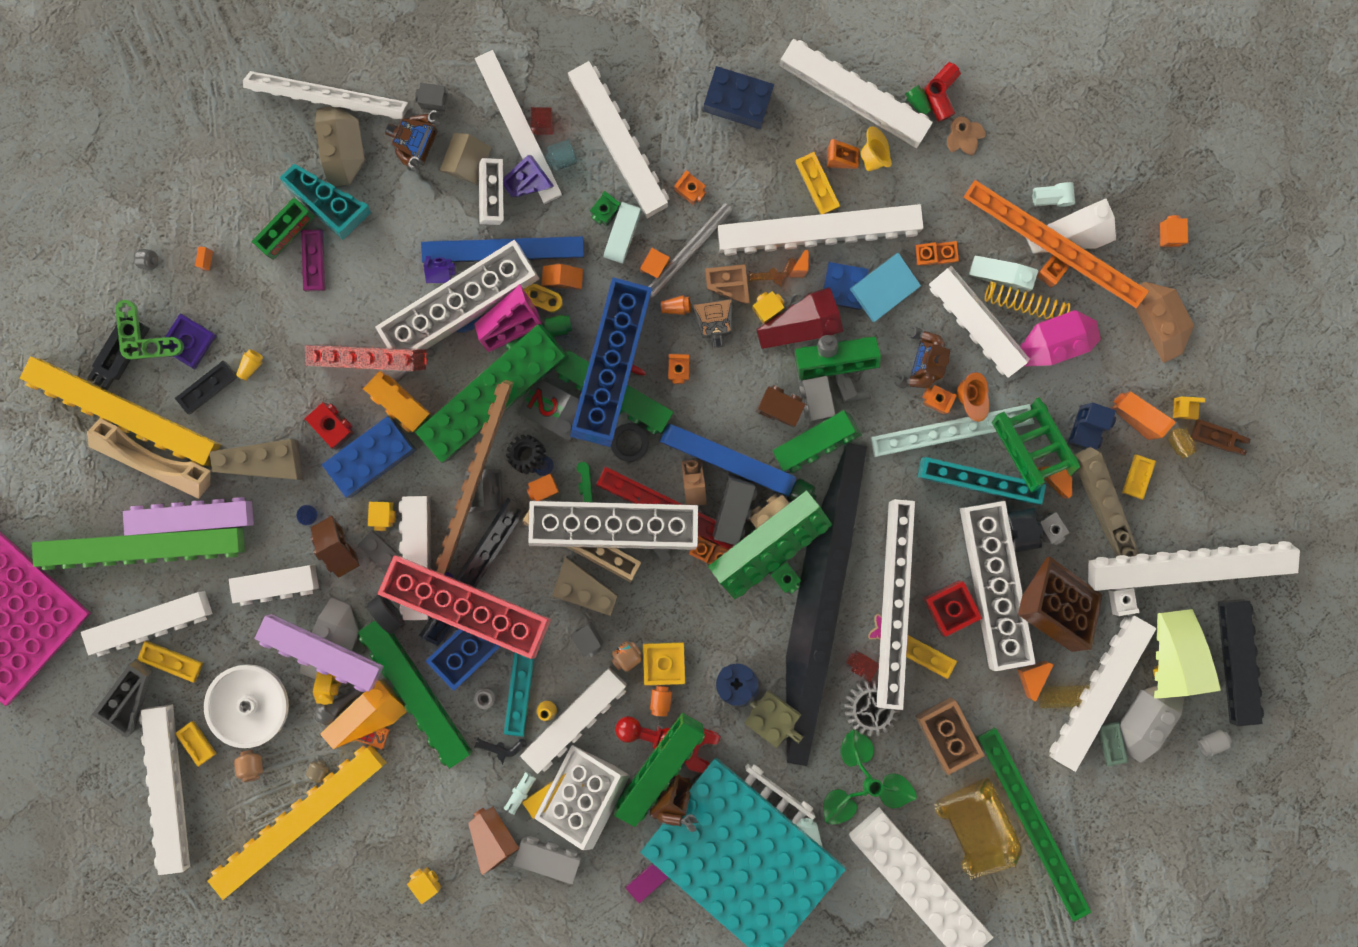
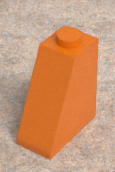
M1132 392L1120 393L1113 401L1115 404L1111 409L1116 410V413L1147 440L1163 438L1176 423L1173 419Z

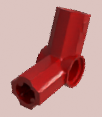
M948 62L924 88L938 122H942L955 114L945 91L961 75L959 67L951 62ZM931 87H935L938 94L933 93Z

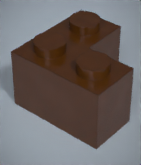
M775 385L772 387L768 386L756 412L771 420L776 419L794 428L806 405L802 402L803 399L794 394L790 397L783 393V389Z
M333 516L310 527L312 532L310 538L315 546L314 554L318 560L324 561L330 573L333 572L339 578L360 566L357 553L347 543L343 528Z

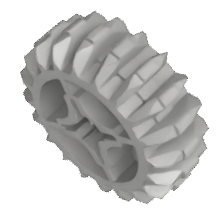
M872 680L871 686H869L868 681H864V688L859 683L856 684L859 690L856 692L854 689H851V693L854 694L853 697L846 696V699L851 701V703L844 704L845 708L850 709L844 712L845 716H851L847 720L848 723H854L852 727L854 730L860 727V734H864L866 729L868 736H872L873 730L879 736V729L887 733L885 726L894 727L890 721L891 719L894 721L898 720L893 714L900 713V710L887 709L885 717L879 721V713L886 710V708H878L877 702L872 696V692L878 691L877 682ZM866 694L865 703L856 708L858 700ZM871 702L876 707L873 715L867 710ZM857 715H869L872 724L860 721Z

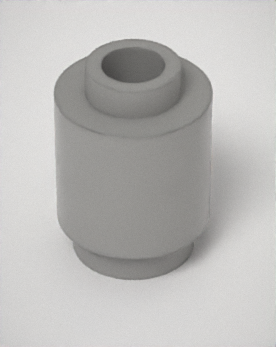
M1219 729L1201 737V740L1198 741V746L1204 756H1214L1230 749L1232 740L1227 732Z

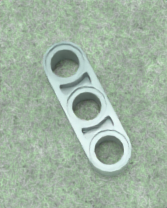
M624 202L621 203L604 252V258L624 263L641 215V208Z

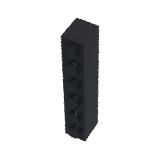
M1243 599L1217 601L1229 722L1236 726L1263 724L1264 710L1260 702L1262 690L1258 682L1260 670L1256 663L1258 650L1254 643L1256 630L1252 623L1253 606L1249 600Z

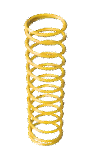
M991 281L989 283L985 294V302H987L991 298V303L995 304L998 301L1000 307L1006 303V307L1009 309L1014 304L1015 311L1021 308L1022 313H1025L1029 309L1030 315H1033L1036 312L1038 318L1041 317L1043 314L1046 320L1050 317L1053 318V314L1058 302L1057 299L1053 304L1051 314L1049 315V317L1046 318V309L1048 307L1050 297H1048L1046 300L1045 308L1042 314L1038 315V308L1042 300V295H1040L1036 309L1033 313H1031V304L1035 296L1034 293L1031 296L1030 303L1027 309L1023 311V303L1026 298L1027 291L1024 292L1022 302L1016 309L1015 305L1017 296L1019 294V288L1016 291L1015 298L1012 304L1008 307V298L1012 287H1009L1007 297L1001 305L1000 299L1001 293L1004 288V284L1001 286L1000 293L996 301L993 303V293L996 287V282L993 283V281ZM1065 301L1062 303L1058 316L1064 314L1067 306V313L1070 311V303L1066 305Z

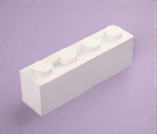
M315 565L229 579L232 603L240 602V606L253 604L252 600L260 599V603L273 601V596L279 595L280 599L291 598L293 593L300 592L301 596L313 594L314 589H319Z

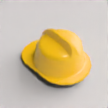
M874 126L868 128L867 143L861 150V157L866 170L869 172L884 166L891 167L892 165L888 141L883 132Z

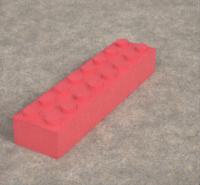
M393 556L378 591L380 596L530 659L536 657L551 621L547 617L401 556Z

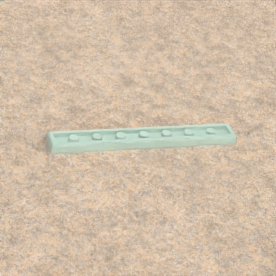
M1027 404L989 412L988 416L979 422L965 417L870 437L874 457L997 432L991 423L997 414L1005 411L1007 417L1012 418L1031 410V406ZM1031 418L1029 420L1016 424L1013 427L1017 428L1026 425L1034 424L1033 418Z

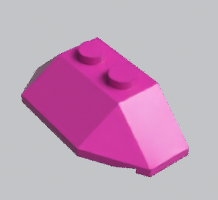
M1074 310L1037 323L1027 336L1025 342L1020 345L1021 349L1030 358L1024 366L1054 365L1090 352L1101 340L1097 321Z

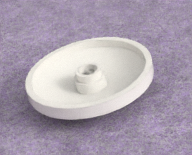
M250 664L232 667L218 675L210 684L204 700V714L210 730L222 742L238 748L256 747L272 739L283 727L289 708L287 692L280 679L268 669Z

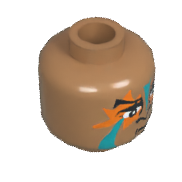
M625 641L612 651L614 659L611 662L617 670L622 668L628 672L641 662L640 656L642 653L634 642L629 643Z

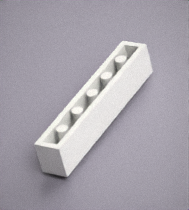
M952 266L947 268L929 284L934 296L940 297L943 300L945 309L949 313H954L958 318L956 319L957 323L971 333L969 336L972 341L982 346L984 355L989 360L993 359L997 364V370L1002 375L1005 374L1009 378L1028 363L1030 358Z
M431 496L402 497V501L399 502V512L402 513V521L399 523V532L402 533V542L399 544L400 554H403L405 559L431 569ZM400 604V615H403V620L430 619V616Z
M202 591L82 631L81 635L88 655L97 654V657L109 654V649L116 647V650L129 647V642L135 641L138 644L149 640L148 636L155 634V637L168 634L167 629L174 627L176 631L188 627V622L194 621V624L206 621V616L213 613L206 592Z
M609 667L520 757L537 774L541 770L545 772L553 764L551 760L556 755L561 757L566 752V745L570 741L575 743L582 736L580 732L585 727L589 729L597 721L595 717L600 712L604 714L611 707L610 702L614 698L618 700L626 692L624 689L626 683Z

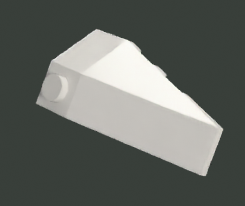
M1107 199L1087 206L1047 225L1083 249H1097L1116 240L1115 217ZM1027 239L1033 254L1049 253Z

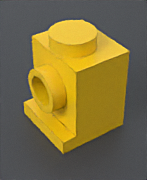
M317 671L313 687L316 704H333L334 696L338 695L339 687H341V682L335 679L336 676L329 673L325 675Z

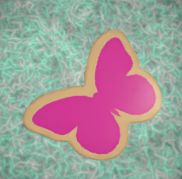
M876 614L874 617L876 627L869 632L868 638L881 640L882 616Z

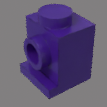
M426 256L424 262L426 283H446L451 280L452 276L456 274L455 263H452L451 259L439 257L431 260V256Z

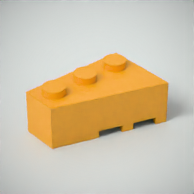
M379 371L363 388L377 405L381 404L386 409L385 412L391 418H397L402 422L400 426L408 433L410 431L415 433L417 429L433 416L390 375Z

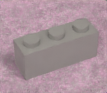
M527 836V838L523 837L520 843L514 866L573 884L582 855H579L576 850H563L558 848L559 846L555 843L547 842L545 844L539 842V839L536 837Z

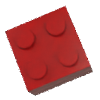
M958 580L922 598L942 636L946 637L982 619L964 581Z

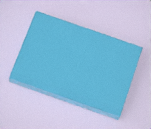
M896 253L851 287L850 291L871 321L875 322L921 285L900 254Z

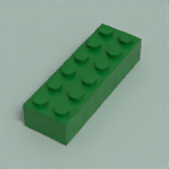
M806 490L708 567L725 590L734 599L743 596L752 586L760 583L769 573L777 570L787 559L794 557L800 549L808 546L813 539L825 533L832 524L821 507Z

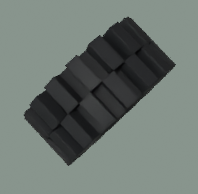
M524 434L521 435V439L519 437L514 438L516 442L511 441L509 444L512 447H507V451L510 452L506 453L508 463L520 473H535L534 469L539 470V464L544 465L545 463L542 458L546 459L544 445L528 434L527 437ZM527 448H532L530 458L526 461H521L522 452Z

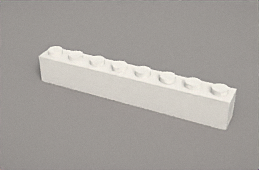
M793 39L780 60L779 66L916 149L933 123L925 114L916 113L910 105L896 101L890 93L881 92L875 84L871 82L866 83L855 72L846 71L840 63L836 61L831 62L826 59L823 53L811 50L801 40L796 41Z
M588 61L568 72L569 80L646 218L667 208L669 197L665 189L661 190L657 183L660 181L656 173L649 170L648 165L650 163L646 155H641L638 148L640 145L636 137L630 136L628 132L630 127L626 119L620 118L618 113L621 111L616 101L612 102L609 95L611 93L607 85L600 82L599 78L601 75L597 67H592Z
M1128 615L1120 623L1121 630L1118 635H1114L1111 639V647L1108 653L1105 652L1102 655L1099 669L1092 673L1090 685L1081 692V701L1078 706H1074L1071 710V718L1068 724L1065 723L1062 726L1059 740L1055 741L1050 748L1051 754L1049 756L1075 772L1156 630L1154 626L1136 616Z
M173 704L142 709L139 716V722L143 728L141 741L145 747L144 765L147 766L146 785L149 787L150 794L148 805L151 807L152 813L150 825L154 832L152 845L156 851L154 865L158 870V875L181 873L190 867L177 737L175 735Z

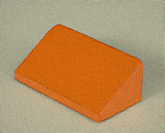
M805 250L789 276L790 278H804L809 270L808 250Z

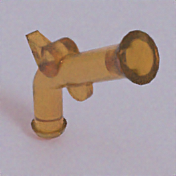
M788 258V262L781 272H777L775 268H771L769 272L753 273L749 271V283L752 281L773 280L774 284H778L782 288V280L790 275L797 261L794 258Z

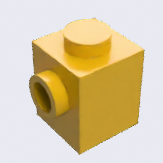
M772 291L769 294L767 292L761 294L757 298L758 302L752 306V310L757 317L765 324L783 311L785 308L783 304L785 302L778 293L775 295Z
M369 502L368 526H374L375 531H386L387 527H393V523L396 522V511H393L394 503Z
M428 867L424 870L419 868L410 875L411 880L407 884L421 905L437 894L442 887L438 882L437 874L433 870L430 871Z

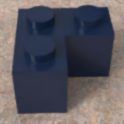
M1093 402L1081 405L1067 444L1084 450L1089 447L1095 450L1099 449L1103 442V437H1101L1103 431L1113 428L1116 422V410Z

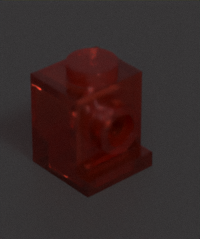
M857 650L855 653H850L846 660V664L853 667L851 669L853 673L860 677L865 674L864 679L871 682L879 668L878 662Z

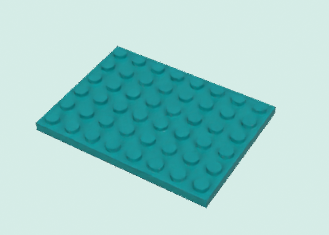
M716 757L689 790L690 798L686 815L683 818L690 814L694 815L699 822L693 823L696 831L690 832L683 824L682 826L662 824L640 853L747 947H783L844 873L846 867Z

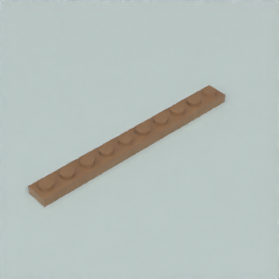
M505 380L501 384L498 383L494 395L497 397L495 403H491L489 407L488 423L485 422L482 427L481 434H483V438L476 445L474 451L477 454L475 461L472 460L469 465V479L465 480L462 485L461 491L464 492L462 499L459 498L456 503L455 518L452 517L448 526L451 529L450 534L445 537L442 544L444 548L443 554H440L436 561V566H438L437 572L445 575L450 569L514 382Z

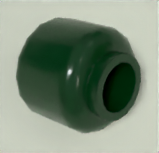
M801 478L797 479L789 497L787 496V500L791 503L806 490L816 500L817 495L814 494L815 486Z

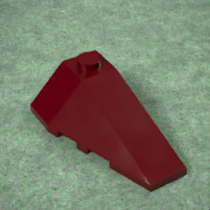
M830 287L809 293L803 300L795 305H791L788 307V310L756 329L761 349L818 339L824 335L844 332L840 313Z

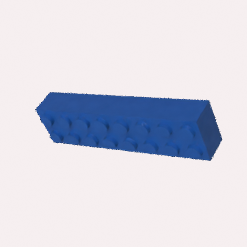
M612 277L570 437L611 447L650 299L651 287Z

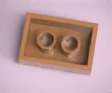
M952 697L915 715L939 764L947 775L984 757L960 707Z

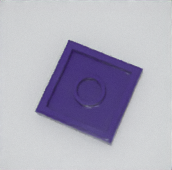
M180 313L165 338L175 337L183 342L184 350L180 355L173 357L192 369H196L217 335ZM163 341L161 342L163 349H172L175 352V348H178V344H174L173 341L172 345L167 346L163 345Z

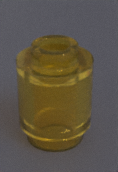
M1178 427L1169 432L1170 436L1167 440L1176 454L1180 455L1182 459L1197 451L1195 448L1196 444L1186 428L1181 429Z

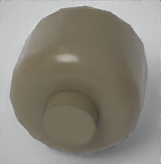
M312 761L306 771V777L314 782L322 783L323 778L329 773V767L325 761Z

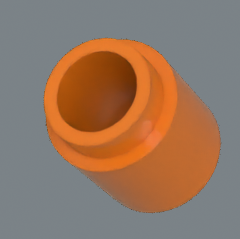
M657 685L656 689H652L650 703L652 715L668 716L672 698V691L668 690V686Z

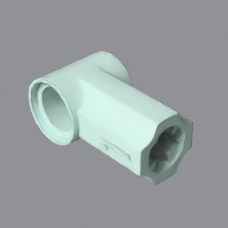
M1065 182L1050 187L1034 188L1032 195L1034 206L1057 205L1058 207L1074 205V183Z

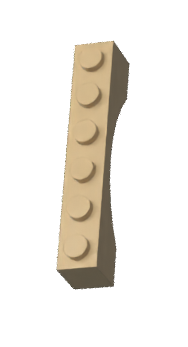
M99 419L87 431L90 448L199 499L210 486V470L193 462L173 461L156 455L133 441L119 427L103 419Z

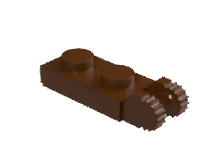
M1200 419L1196 420L1190 439L1242 456H1245L1247 451L1235 447V440L1243 444H1250L1251 441L1250 438L1239 435L1238 432Z

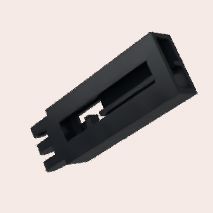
M127 315V319L123 318V321H133V318H128ZM139 322L141 340H143L150 328ZM127 324L124 327V333L127 336L134 333V327L131 324ZM117 325L92 364L94 368L87 378L91 382L95 380L94 384L97 386L102 384L101 388L104 390L110 387L114 379H120L131 359L123 357L120 352ZM130 345L127 353H131L132 356V353L137 351L138 348ZM112 354H115L117 356L116 360L111 359L109 367L106 366Z

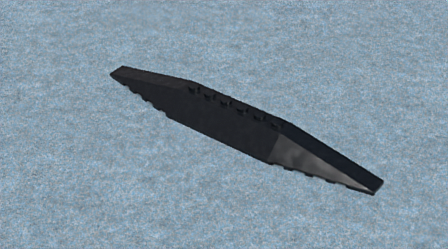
M852 443L845 445L821 506L832 526L825 533L813 539L806 547L800 587L798 589L786 653V703L801 714L794 730L802 735L803 738L799 744L789 736L786 738L787 763L807 766L851 549L867 446Z

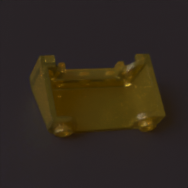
M989 778L976 781L936 801L935 811L937 815L944 820L949 819L965 853L961 865L970 880L1016 867L1022 852L1021 844Z

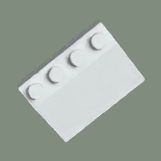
M572 745L535 819L581 850L593 849L630 775L616 766ZM566 773V775H565L564 779L562 780V782H561V784H560V786H559V788H558L556 794L554 795V797H553V799H552V801H551V803H550L548 809L543 813V811H544V809H545V807H546V805H547L549 799L551 798V796H552V794H553V792H554V790H555V788H556V786H557V784H558V782H559L561 776Z

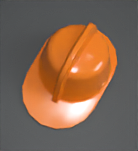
M971 373L959 384L957 398L964 405L965 412L969 418L979 422L983 421L989 413L988 383L981 373Z

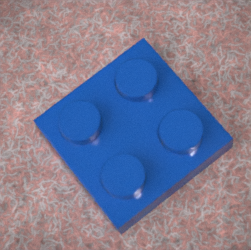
M828 262L823 289L830 287L837 306L861 310L862 306L850 291V288L866 277L869 269Z

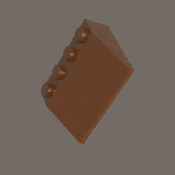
M1046 557L1022 596L1018 615L1071 652L1091 650L1103 595L1095 591L1089 584L1056 560Z

